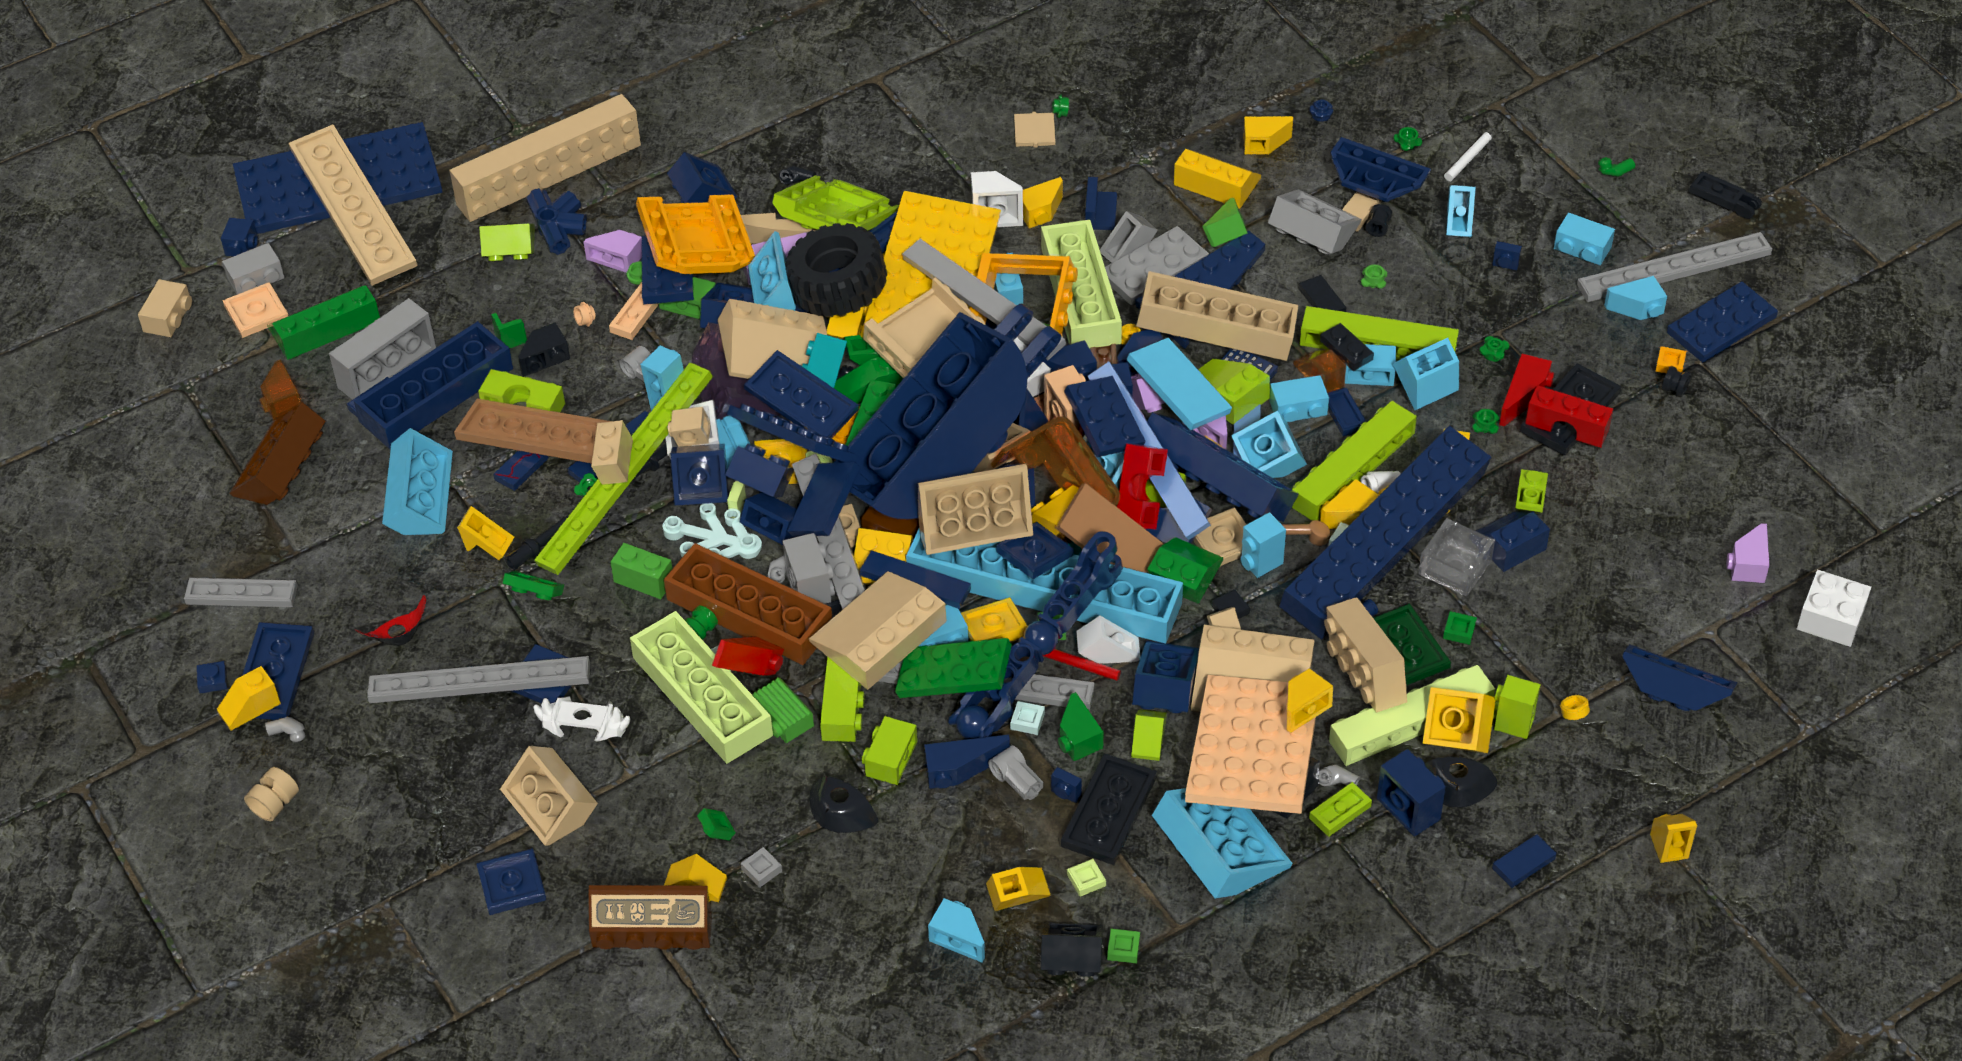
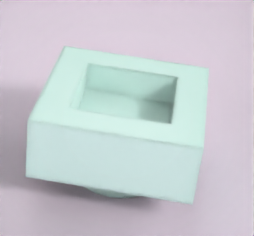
M1018 701L1010 722V729L1038 735L1044 718L1045 707Z

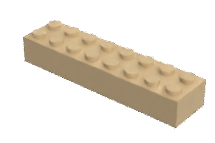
M620 94L450 169L456 205L469 222H472L525 198L531 193V190L538 188L543 190L641 146L635 108L623 94Z

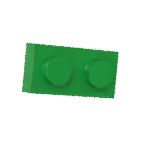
M518 571L504 574L503 584L512 586V591L519 593L531 591L536 593L537 598L552 600V597L563 594L564 584Z

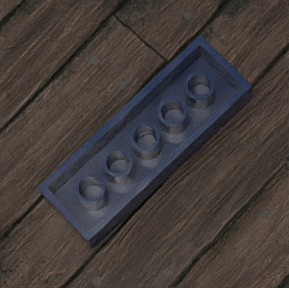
M477 321L356 399L354 404L358 420L386 447L391 449V443L409 428L418 432L476 394L491 369L501 372L511 371L513 364L510 349Z
M1152 412L1147 422L1163 448L1168 449L1167 454L1177 469L1180 467L1186 470L1185 475L1195 481L1201 480L1207 483L1205 487L1217 494L1221 492L1228 496L1226 500L1238 507L1242 505L1249 509L1247 513L1257 519L1270 512L1278 521L1284 522L1299 493L1195 430H1190L1180 421Z

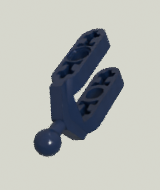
M1018 304L994 330L1014 341L1032 320L1033 312L1024 304ZM1051 326L1045 327L1022 352L1027 369V379L1061 340V334Z

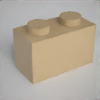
M160 279L157 281L138 313L143 332L172 337L176 328H179L184 314L192 305V297L189 295L186 284Z
M623 420L597 423L591 467L602 485L623 483L628 480L633 438Z

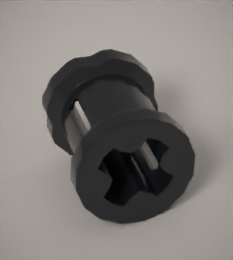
M1376 204L1371 208V219L1366 223V231L1372 236L1382 237L1388 231L1387 222L1391 220L1392 210L1387 205Z

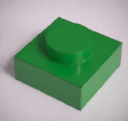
M1450 611L1443 639L1470 645L1477 617Z
M704 808L697 815L703 825V831L711 838L729 841L736 833L725 812Z

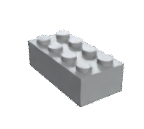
M408 298L331 351L329 356L338 389L353 400L386 377H392L434 350L436 345L429 313Z

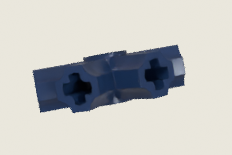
M540 188L531 190V193L526 196L527 203L538 225L539 234L543 236L550 253L559 255L566 252L570 247L567 234L585 235L587 216L586 214L575 213L581 207V203L572 192H564L553 203L546 190H541Z

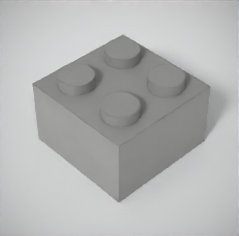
M814 533L783 540L786 576L791 589L823 604L831 602V596L835 595L831 580L833 578V571L830 562L825 563L824 561L826 553L823 543L817 542Z

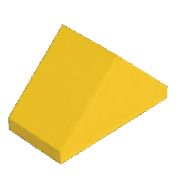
M694 854L671 864L664 885L708 886L710 901L719 902L727 881V875L698 854Z

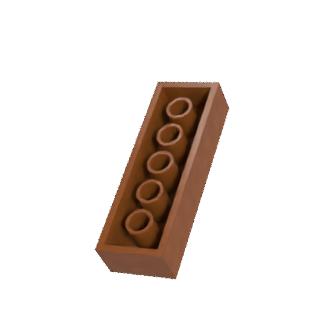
M696 543L693 544L664 579L668 601L691 612L699 605L705 606L714 613L718 620V625L743 637L756 636L784 648L782 655L801 665H804L817 649V647L809 642V638L832 619V608Z

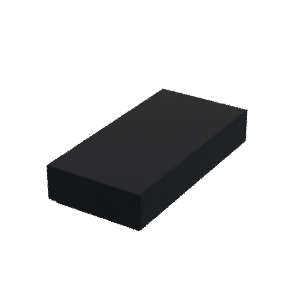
M1322 275L1299 283V290L1312 307L1346 312V306Z

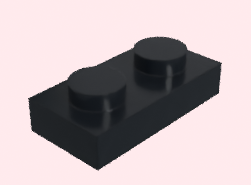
M1341 323L1320 335V342L1352 371L1373 360L1374 352Z

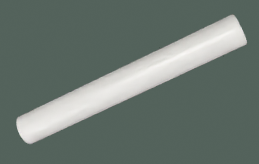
M1485 132L1444 174L1445 179L1452 181L1492 139L1491 135Z

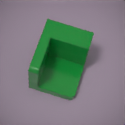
M497 313L491 314L496 337L508 346L509 349L526 343L527 338L522 319L502 324Z

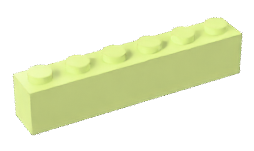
M1478 665L1468 669H1461L1454 675L1435 680L1432 684L1412 689L1407 693V703L1377 713L1373 708H1366L1349 718L1337 720L1330 726L1329 742L1344 765H1350L1423 735L1431 687L1481 693L1494 697V686Z

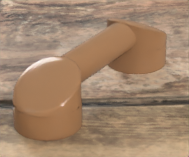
M1314 520L1310 524H1282L1286 529V535H1309V541L1317 546H1323L1329 542L1330 529L1321 521Z

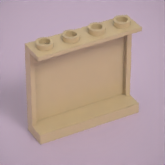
M935 277L932 279V289L882 322L877 323L874 319H870L864 323L863 339L892 368L905 378L959 312L984 325L985 323L981 317L975 316L969 310L967 304L963 300H959L946 284H942Z

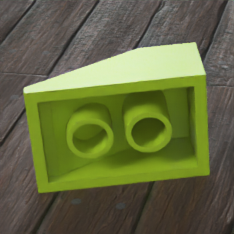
M1212 359L1198 369L1231 405L1232 410L1230 414L1226 415V420L1233 425L1259 404L1262 405L1270 399V376L1252 364Z

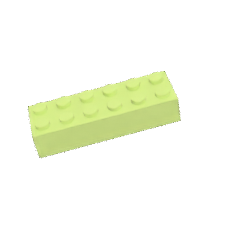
M1083 220L1041 226V249L1043 255L1070 256L1074 267L1078 271L1077 280L1072 285L1073 300L1071 304H1068L1067 309L1068 323L1064 327L1069 345L1084 340L1089 348L1121 344L1122 321L1091 221ZM1049 275L1056 297L1060 276Z
M676 611L630 637L634 660L726 764L773 736L771 715L730 670L712 666L715 658L714 652Z

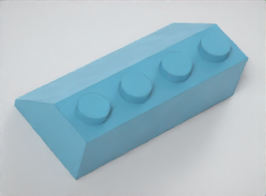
M411 428L391 443L383 525L403 535L442 534L445 532L452 450Z

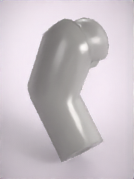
M784 556L770 562L767 574L768 578L782 583L786 573Z
M285 717L265 723L269 736L285 732L290 734V740L293 742H298L305 738L303 724L292 717Z
M1338 765L1328 766L1319 770V784L1323 786L1339 783L1347 786L1351 782L1357 786L1360 780V776Z

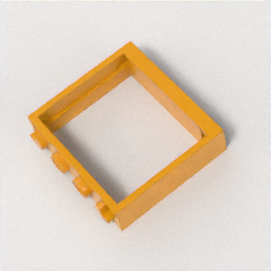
M982 253L977 278L992 289H994L997 273L1060 276L1050 326L1063 337V327H1066L1068 323V304H1071L1073 300L1072 285L1073 282H1076L1078 276L1077 268L1074 267L1070 256ZM970 306V311L975 316L981 317L986 325L987 317Z

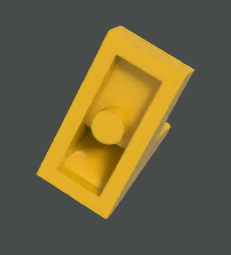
M472 506L469 507L457 527L468 552L478 545L497 560L504 556L514 539L513 535Z

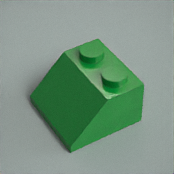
M1174 537L1159 548L1147 570L1148 574L1183 582L1182 597L1199 604L1224 559L1219 555Z

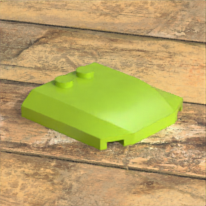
M813 176L779 191L773 197V205L782 217L801 223V226L804 228H815L817 230L824 225L829 227L833 226L834 223H840L841 225L850 223L856 227L861 226L868 231L890 217L899 208V205L893 207L888 205L889 199L883 195L841 180L834 179L832 182L825 183L820 180V176Z

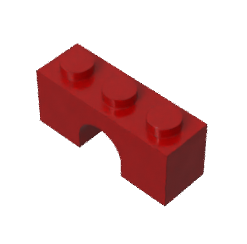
M1537 385L1529 402L1526 424L1551 432L1555 422L1564 421L1576 429V440L1601 448L1610 429L1613 408Z
M1126 444L1117 508L1144 529H1157L1160 503L1148 498L1146 483L1153 475L1164 476L1168 449Z

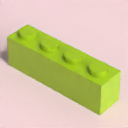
M827 657L820 723L822 741L856 742V732L862 730V714H858L859 708H864V691H861L862 685L829 657Z

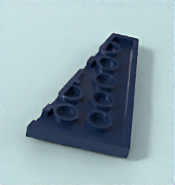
M1247 231V234L1235 238L1173 277L1231 290L1234 285H1238L1242 280V275L1246 270L1251 269L1265 252V243L1253 233ZM1142 296L1135 299V307L1139 310ZM1168 334L1184 349L1190 343L1189 338Z

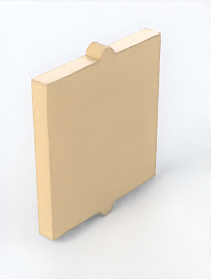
M1032 112L1030 114H1014L1016 147L1033 146L1036 148L1038 146L1055 145L1054 113Z

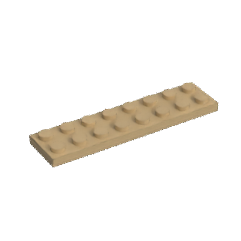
M334 125L289 143L290 150L372 286L417 266L416 259Z

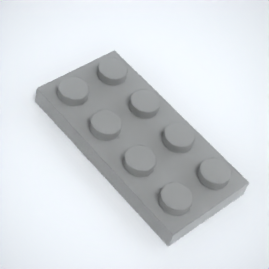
M1176 226L1109 264L1105 269L1111 288L1130 305H1133L1135 299L1143 295L1149 271L1175 276L1208 256L1209 253L1181 228Z

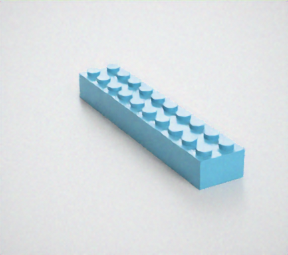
M919 528L906 555V562L971 583V591L969 593L996 600L1011 598L1015 605L1043 612L1046 603L1075 568L1079 556L1073 554L1069 559L1032 579L996 552V545L1001 542L927 555L920 537ZM1110 564L1109 569L1113 568L1115 565ZM1123 567L1121 574L1106 590L1100 591L1076 621L1089 623L1098 616H1102L1135 636L1166 644L1182 605L1183 582ZM1079 594L1071 595L1069 598H1076Z

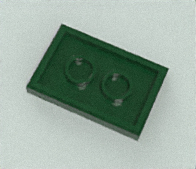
M1411 604L1373 618L1404 658L1406 686L1451 668V661Z

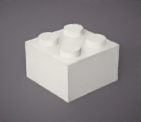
M1817 569L1801 612L1797 630L1851 647L1866 607L1871 586Z

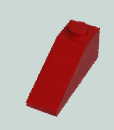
M1521 354L1502 406L1500 426L1505 427L1528 409L1529 402L1537 385L1551 388L1555 375L1554 372H1551L1552 361Z
M756 636L721 639L712 666L763 676L775 675L782 666L784 648Z

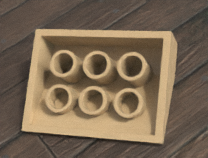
M734 299L728 300L718 318L729 376L750 379L776 350L801 366L803 363L808 364L810 356L806 355L809 341H815L817 333L827 335L823 316Z
M1022 464L918 483L920 537L926 554L930 555L1033 536L1027 465Z
M888 571L811 636L809 642L868 690L947 621L945 603L926 587Z
M1204 625L1191 711L1201 712L1208 675L1288 682L1294 676L1301 674L1309 668L1311 669L1314 640Z

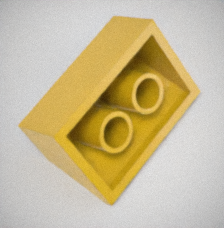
M1188 149L1183 151L1174 167L1175 186L1222 203H1226L1230 198H1235L1239 209L1261 179V174Z

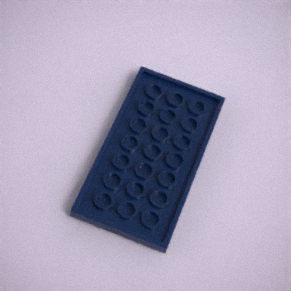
M423 122L343 139L383 206L443 193ZM292 151L233 163L245 219L254 221L257 234L331 218Z

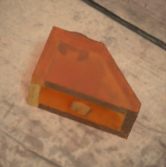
M1331 349L1314 351L1294 361L1293 365L1305 378L1321 375L1327 393L1336 391L1345 385L1346 364Z
M281 359L277 360L260 386L263 397L259 399L264 413L269 412L273 421L276 417L301 402L298 391Z

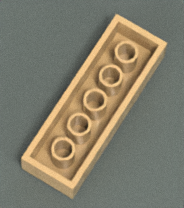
M1149 271L1136 327L1287 361L1294 337L1298 305Z

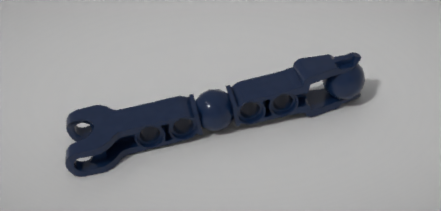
M1100 531L1093 535L1082 549L1075 568L1046 603L1043 614L1040 613L1038 615L1039 621L1032 622L1027 626L1024 638L1020 637L1019 642L1011 647L1004 679H1013L1010 682L1003 683L1002 689L966 692L960 701L961 706L949 717V725L956 724L958 732L965 739L990 737L993 732L1000 729L1013 714L1012 703L1037 671L1039 662L1042 663L1044 661L1043 655L1051 653L1056 648L1058 638L1061 639L1063 637L1062 634L1072 627L1097 594L1109 588L1121 574L1123 564L1121 558L1116 554L1118 549L1117 542L1111 533ZM1109 542V546L1102 553L1097 551V546L1100 543ZM1110 563H1115V566L1109 569ZM1079 594L1076 598H1069L1071 595ZM1056 615H1063L1059 619H1052ZM1022 657H1029L1026 661H1019ZM985 697L991 698L993 701H999L991 715L983 707L977 706Z

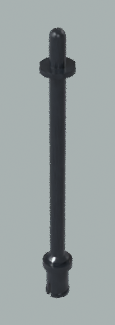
M666 444L652 454L634 479L648 469L655 472L660 468L658 462L668 455ZM571 513L537 538H526L523 540L520 547L504 557L507 565L515 571L529 559H535L540 553V548L550 541Z

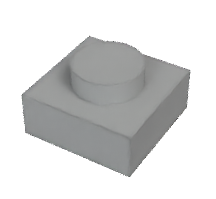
M762 847L741 862V870L760 888L782 872V865Z

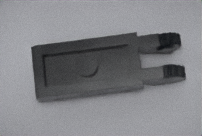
M1704 171L1700 172L1689 188L1690 193L1735 211L1738 216L1747 219L1752 218L1755 214V209H1759L1762 205L1761 199L1747 192L1746 189Z

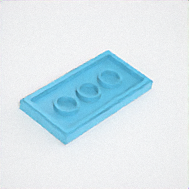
M1169 338L1129 353L1127 361L1190 430L1230 414L1232 410L1231 405Z

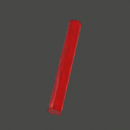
M1054 649L1047 655H1043V657L1116 681L1119 680L1121 670Z

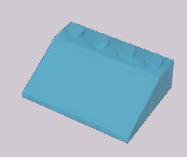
M1186 788L1166 791L1152 814L1160 828L1172 841L1176 849L1215 899L1237 895L1289 869L1293 864L1254 813L1248 808L1185 802Z

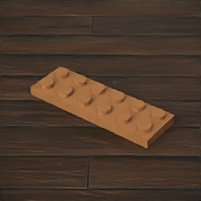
M477 398L454 433L456 440L592 463L597 423L612 421Z

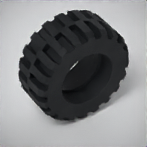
M834 223L833 226L827 227L824 225L819 227V230H811L806 234V237H801L796 241V246H792L786 258V273L796 302L804 310L811 311L812 314L818 316L824 314L825 317H833V315L841 317L846 316L847 313L852 311L853 313L860 311L861 307L864 305L867 307L872 303L873 298H877L880 295L881 289L884 288L887 281V269L878 240L867 229L861 226L856 227L850 223H846V225ZM845 267V268H843V269H841V270H838V271H835V272H829V271H832V270L837 269V268Z

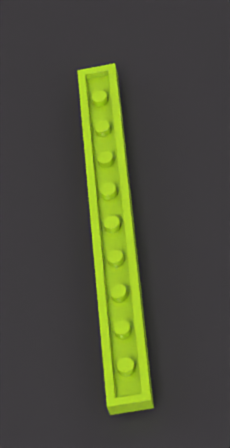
M689 363L632 435L633 442L627 482L602 485L598 479L535 558V562L539 567L559 575L669 434L668 422L672 419V410L688 409L713 376L709 370L693 363Z

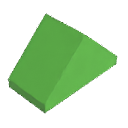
M1230 198L1203 225L1211 247H1216L1247 234L1244 219L1235 198Z

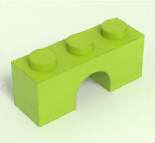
M493 369L490 370L478 391L480 399L507 404L526 402L527 407L561 412L565 405L562 386Z

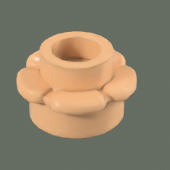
M585 302L575 306L574 318L579 326H590L593 320H595L594 308Z

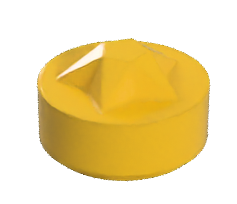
M1580 695L1569 696L1560 704L1562 716L1568 720L1582 719L1590 712L1588 699Z

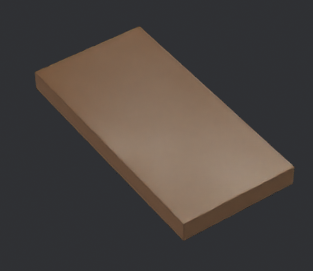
M1086 483L1081 484L1056 526L1057 530L1082 549L1097 532L1111 533L1116 539L1118 548L1116 554L1121 558L1123 567L1148 573L1147 569L1159 548L1164 545ZM1109 542L1100 543L1097 546V551L1102 553L1109 546Z

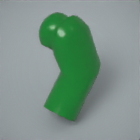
M1607 157L1598 161L1600 166L1598 169L1603 175L1620 177L1635 169V162L1631 158L1618 164H1612L1611 159Z

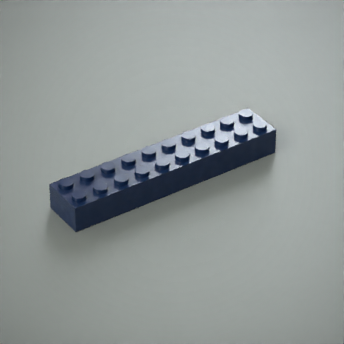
M1448 426L1284 590L1279 607L1322 640L1328 634L1324 620L1327 619L1326 607L1356 597L1361 601L1485 474L1491 456L1454 428Z

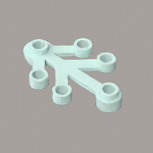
M706 503L700 506V516L703 520L707 521L711 530L684 524L677 516H669L663 523V532L667 539L678 540L684 535L703 539L704 541L697 544L728 559L736 555H740L745 559H751L756 557L762 548L761 539L755 534L747 533L743 524L739 523L741 519L740 511L734 508L728 509L724 516L725 523L728 526H732L736 536L726 533L716 516V508L713 503ZM693 542L681 544V557L687 553L685 552L693 546ZM721 545L730 546V547H728V548H726V549H723V550H721V551L716 548V547H719V546H721Z

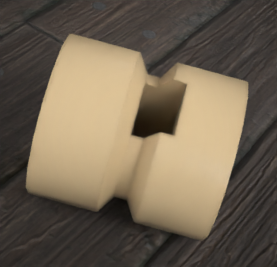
M271 767L260 779V784L254 785L245 795L244 800L250 810L266 821H273L283 810V804H288L299 792V788L290 775L279 768Z

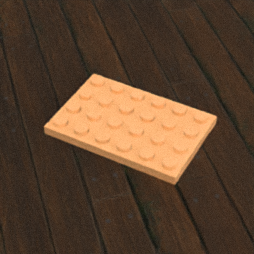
M1208 675L1186 787L1185 802L1302 814L1316 717L1292 733L1287 731L1288 682Z

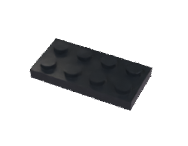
M1576 363L1553 390L1608 407L1620 394L1622 386ZM1526 420L1521 424L1520 432L1563 455H1566L1578 442L1576 440V429L1564 421L1555 422L1551 432L1527 425Z
M1104 753L1061 838V847L1115 865L1154 785L1157 771Z

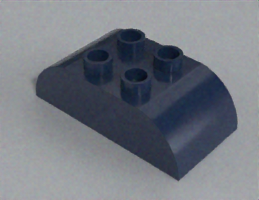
M959 312L848 445V451L858 455L855 463L860 466L850 493L886 516L897 519L918 518V483L972 474L973 470L987 454L1001 448L1008 436L1007 429L1016 420L1022 409L1027 391L1026 364L1015 342L1011 338Z

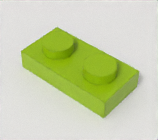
M1351 782L1310 812L1309 819L1330 837L1369 809L1372 805V800Z

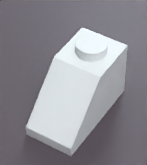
M1098 616L1076 631L1078 653L1096 663L1137 662L1141 658L1139 637L1102 616Z

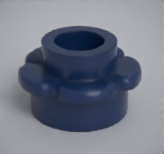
M1323 99L1313 102V105L1310 106L1312 118L1320 122L1327 121L1333 114V106Z

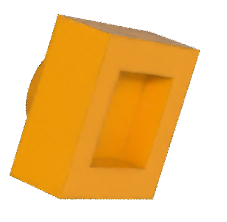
M1661 346L1656 372L1667 373L1670 366L1677 367L1678 371L1682 372L1686 351Z

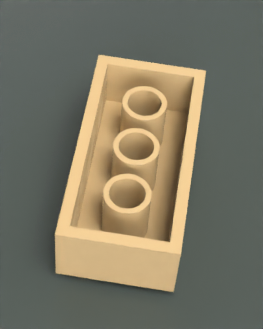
M1356 597L1326 607L1327 619L1324 620L1329 634V641H1327L1328 652L1331 657L1335 656L1338 660L1342 672H1347L1353 687H1358L1361 691L1364 702L1366 704L1369 703L1376 713L1407 703L1404 658L1359 599Z

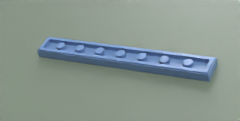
M1107 362L1088 375L1089 380L1113 376L1146 441L1144 445L1163 448L1110 362ZM1167 454L1164 476L1153 475L1150 479L1185 537L1190 540L1211 526Z

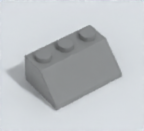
M1298 189L1277 196L1268 223L1275 226V230L1280 233L1294 235L1297 237V241L1317 246V250L1324 254H1332L1344 248L1362 219Z

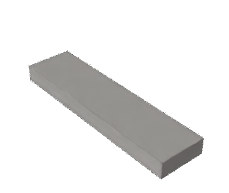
M189 578L184 600L186 605L293 607L298 585L296 580Z

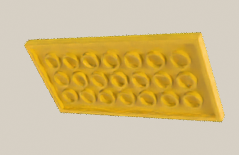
M904 191L884 255L887 281L884 288L881 289L880 295L872 299L873 301L869 305L864 323L870 319L880 323L932 289V279L903 259L902 253L919 239H922L977 277L982 253L991 252L1001 209ZM864 324L861 331L862 338H864Z

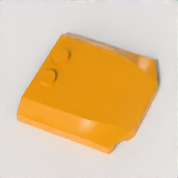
M709 195L708 202L663 204L662 197L637 198L636 206L656 266L682 274L727 273L749 265L754 259L755 254L734 195Z

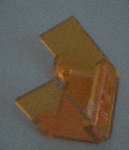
M1056 417L1003 448L991 462L992 467L995 468L1015 456L1021 465L1026 464L1028 469L1044 464L1059 488L1062 487L1064 491L1072 485L1080 488L1081 484L1086 483L1116 506L1120 501L1118 488L1072 421L1066 417ZM1062 533L1057 536L1065 543L1070 540Z

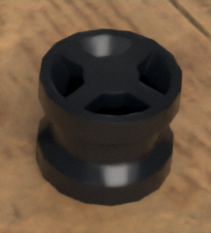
M1670 366L1664 378L1662 390L1666 392L1671 390L1677 396L1683 397L1692 374L1687 371L1680 372L1677 367Z

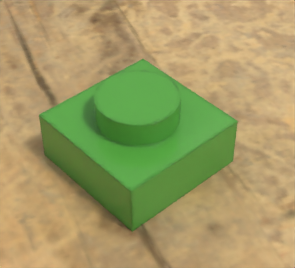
M1111 929L1107 960L1137 963L1140 932Z

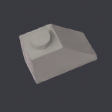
M1126 211L1101 247L1100 253L1113 263L1150 242L1158 230L1144 217Z

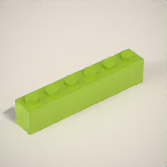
M1306 306L1301 327L1300 346L1329 350L1320 342V335L1341 323L1364 344L1396 346L1397 361L1446 338L1449 339L1456 353L1459 329Z
M1394 401L1388 403L1384 408H1379L1371 420L1364 422L1352 437H1347L1335 452L1332 451L1327 455L1323 463L1318 467H1313L1304 480L1298 481L1293 486L1292 490L1299 493L1292 508L1311 521H1319L1321 519V507L1326 501L1334 499L1344 486L1350 485L1355 479L1361 482L1362 476H1365L1367 472H1373L1415 434L1417 416Z

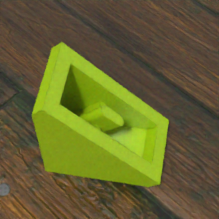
M1138 710L1135 718L1131 758L1160 761L1167 712Z

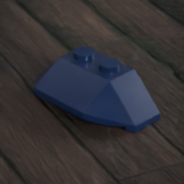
M1343 137L1339 139L1330 153L1342 186L1385 202L1421 188L1431 172V169Z
M1629 644L1622 656L1641 692L1647 693L1649 698L1656 701L1666 700L1675 703V707L1684 711H1696L1730 696L1738 683Z

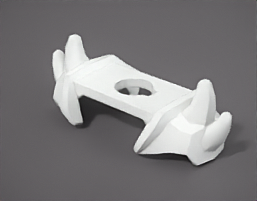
M570 696L557 698L556 702L551 704L545 698L543 699L542 707L537 704L534 705V712L541 720L542 728L549 730L558 737H563L564 735L559 726L567 725L596 729L598 733L595 741L598 742L611 737H621L630 723V716L624 717L618 707L613 708V704L610 701L606 706L572 702ZM580 710L588 711L592 715L584 720H578L574 717L575 713Z

